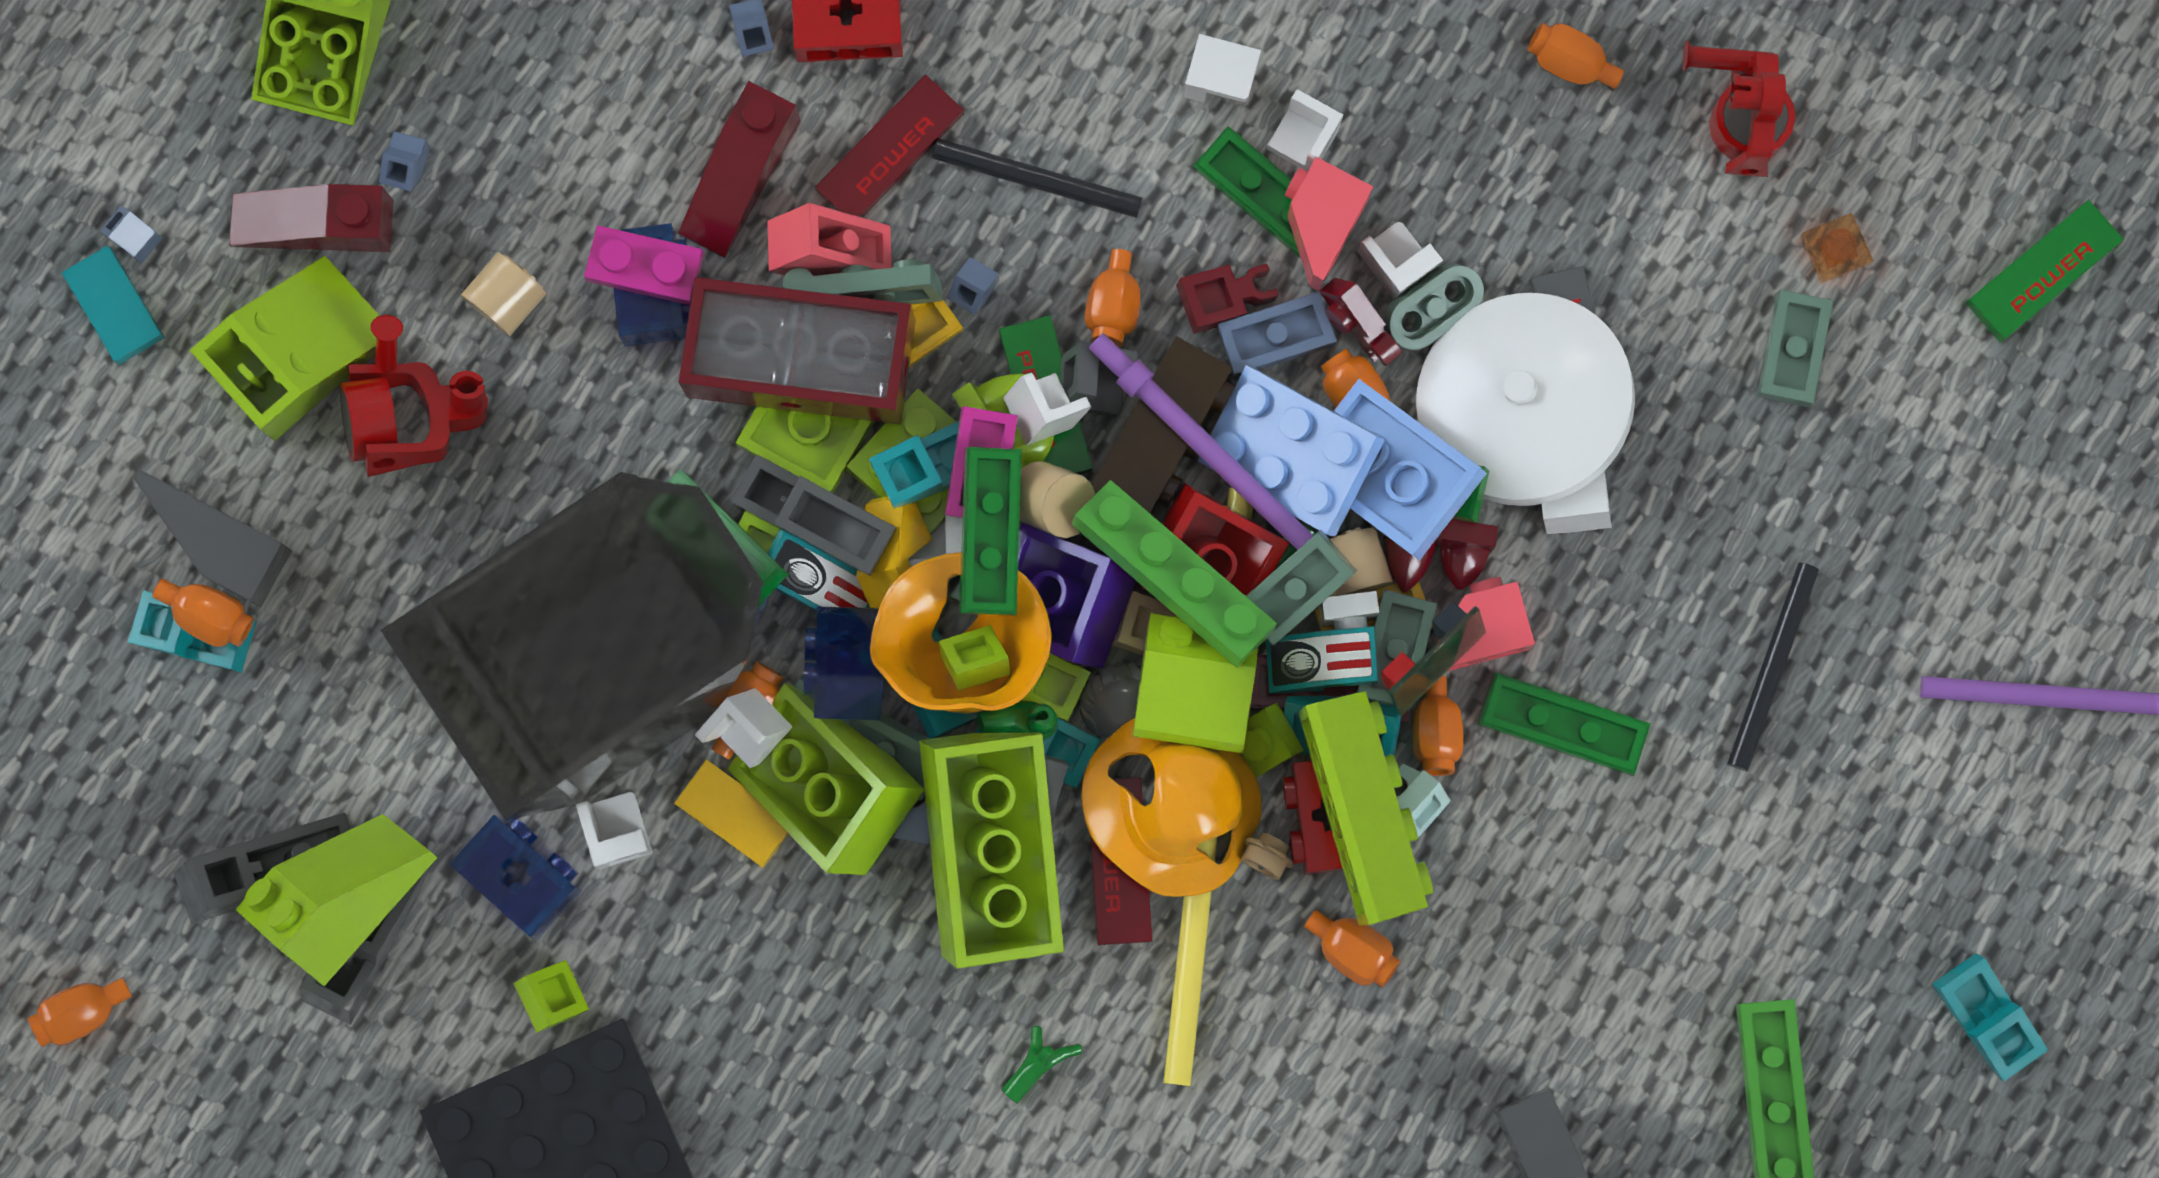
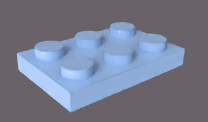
M1248 365L1245 366L1210 435L1293 516L1334 537L1385 441L1384 438ZM1199 457V463L1214 470L1207 462H1205L1201 457Z
M1358 379L1334 411L1384 438L1385 441L1350 509L1420 561L1487 473L1480 466Z

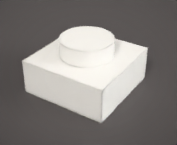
M1376 591L1328 597L1318 606L1321 627L1334 625L1335 630L1368 627L1367 621L1375 620L1379 614Z

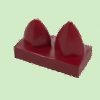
M1451 519L1420 561L1386 535H1383V539H1387V559L1396 584L1402 592L1407 593L1424 576L1431 563L1435 547H1441V562L1447 577L1457 590H1463L1472 584L1485 568L1489 555L1496 547L1498 526Z

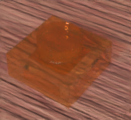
M1852 213L1805 231L1800 235L1821 284L1868 266L1874 261Z

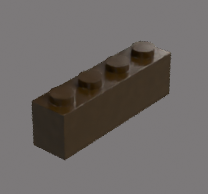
M1177 336L1174 338L1152 378L1201 427H1203L1212 410L1219 414L1222 413L1235 389V385L1228 382L1232 375L1233 367ZM1139 399L1091 485L1096 494L1112 480L1152 515L1159 503L1168 507L1176 495L1183 479L1175 474L1184 458L1188 457L1194 461L1198 454L1150 407ZM1081 532L1079 533V535H1081L1082 537L1088 539V538L1085 537Z

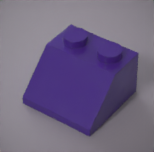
M1021 523L1019 529L1018 570L1034 585L1046 608L1051 629L1050 653L1074 663L1103 669L1136 580L1103 551L1067 538L1056 537L1028 524Z

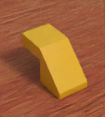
M886 496L872 499L865 504V511L896 527L871 575L869 576L858 570L856 574L875 619L889 587L901 574L912 567L908 559L932 540L916 502L894 509Z

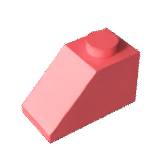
M1315 157L1308 171L1300 167L1298 168L1284 195L1292 200L1287 217L1309 286L1317 291L1322 288L1365 208L1373 189L1372 185L1318 157Z
M807 203L767 221L769 272L785 276L791 269L799 267L809 270L813 276L841 273L842 268L851 265H865L873 270L892 268L890 225L812 203Z
M1494 577L1469 585L1471 593L1464 595L1459 601L1458 606L1471 617L1474 625V634L1455 653L1450 651L1441 641L1437 640L1422 666L1424 677L1528 651L1535 645L1518 582L1503 585L1501 577Z

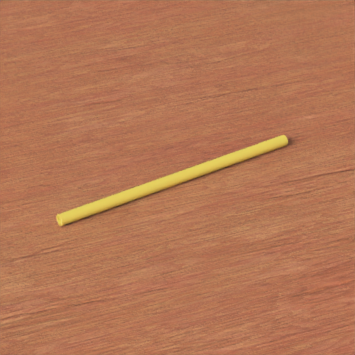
M1228 488L1226 505L1252 520L1253 507L1236 490ZM1218 837L1202 842L1197 847L1206 852L1214 862ZM1212 891L1183 897L1163 1083L1191 1086Z

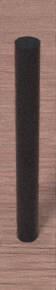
M942 139L937 140L933 153V159L1135 218L1138 216L1143 197Z
M1801 562L1797 565L1727 765L1745 772L1749 770L1819 571L1818 568Z

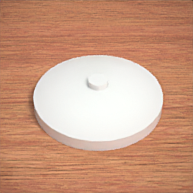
M1542 293L1505 295L1488 300L1472 308L1447 333L1438 338L1432 346L1422 366L1416 393L1418 422L1475 464L1485 466L1489 470L1483 499L1516 506L1538 505L1564 498L1586 487L1599 477L1621 450L1631 427L1635 407V388L1632 372L1624 350L1614 333L1600 318L1585 307L1559 296Z

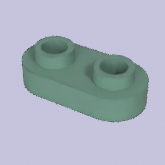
M1457 263L1442 265L1389 303L1383 316V321L1386 324L1383 328L1403 348L1409 350L1425 348L1447 333L1472 308L1482 303L1484 296L1483 282L1480 276L1469 267ZM1451 281H1456L1458 293L1454 298L1447 299L1445 288ZM1412 311L1415 316V324L1412 328L1404 330L1402 318L1407 312Z

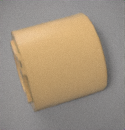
M497 252L460 296L478 313L510 337L547 293L536 281V278L530 275L526 269L519 266L507 255Z
M1037 461L1029 463L1021 469L1019 520L1056 537L1069 538L1075 536L1080 531L1072 525L1074 515L1095 495V491L1090 481L1082 475L1049 462Z
M1359 527L1329 538L1358 570L1329 597L1371 592L1393 583L1375 528L1360 529Z

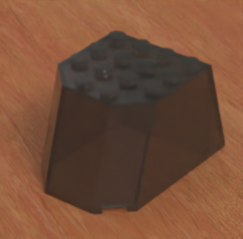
M620 472L381 629V632L504 820L508 821L574 806L588 800L708 720L726 699L747 662L763 581L700 487L687 484L678 485Z

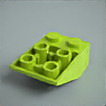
M266 0L251 100L353 126L391 0Z
M324 256L230 314L189 351L257 427L272 440L276 441L338 387L341 382L348 378V365L364 364L376 353V337L372 334L370 325L379 314L331 261Z

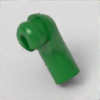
M1032 701L1019 702L1001 710L977 713L980 733H1042L1043 740H1046L1053 736L1058 728L1057 714L1054 709L1049 705L1038 704Z

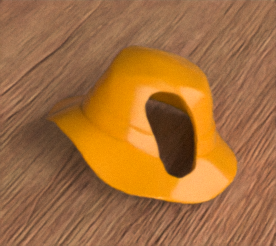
M961 552L943 554L913 565L893 582L880 604L870 644L871 660L874 666L904 700L928 710H945L969 714L982 710H1001L1021 701L1039 679L1048 660L1051 647V629L1048 614L1038 591L1031 581L1018 570L1017 614L1015 616L978 614L971 626L963 632L966 633L991 625L1009 658L1011 675L958 690L941 658L939 642H935L931 635L946 603L949 581L951 578L961 575Z
M1135 718L1123 724L1098 747L1090 758L1085 770L1081 801L1090 836L1099 849L1115 865L1136 882L1156 894L1179 897L1211 892L1223 885L1235 873L1242 861L1241 857L1247 848L1245 844L1246 839L1252 838L1257 831L1262 813V799L1258 782L1240 753L1134 737ZM1143 755L1148 757L1153 764L1155 771L1154 795L1152 802L1146 806L1142 805L1127 788L1108 776L1109 768L1125 756ZM1232 830L1229 849L1221 864H1217L1206 852L1197 848L1200 843Z

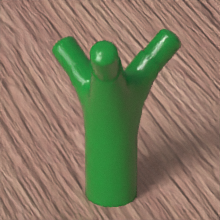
M1033 1026L1031 1028V1044L1027 1056L1019 1069L1001 1089L1002 1092L1018 1104L1045 1072L1064 1059L1082 1054L1081 1045L1075 1044L1055 1050L1050 1046L1043 1047L1042 1028L1040 1026Z

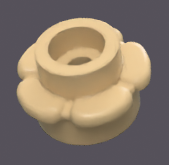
M1261 832L1258 839H1246L1245 844L1247 848L1241 857V860L1246 865L1275 880H1280L1286 867H1293V861L1286 856L1290 847L1280 839ZM1258 865L1263 867L1264 869L1259 870Z

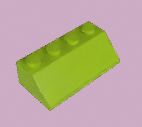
M1364 691L1304 706L1298 712V716L1359 926L1375 924L1427 908L1428 904L1425 896L1433 894V886L1425 862L1416 863L1410 842L1418 840L1417 830L1410 809L1400 810L1394 788L1402 786V779L1394 755L1385 756L1379 735L1387 733L1379 702L1369 703L1367 693Z
M969 733L919 740L941 956L956 969L1064 952L1042 733Z

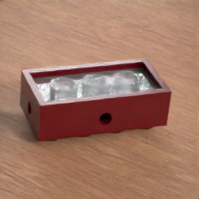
M695 277L678 383L687 398L901 425L916 323L912 305Z

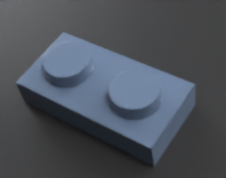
M1320 292L1218 324L1217 331L1230 366L1233 367L1234 377L1241 376L1246 365L1262 370L1335 346L1337 340L1325 312L1326 308Z

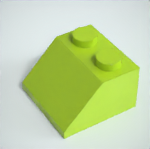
M1151 613L1142 658L1133 736L1243 753L1256 672L1258 647L1236 668L1179 617Z

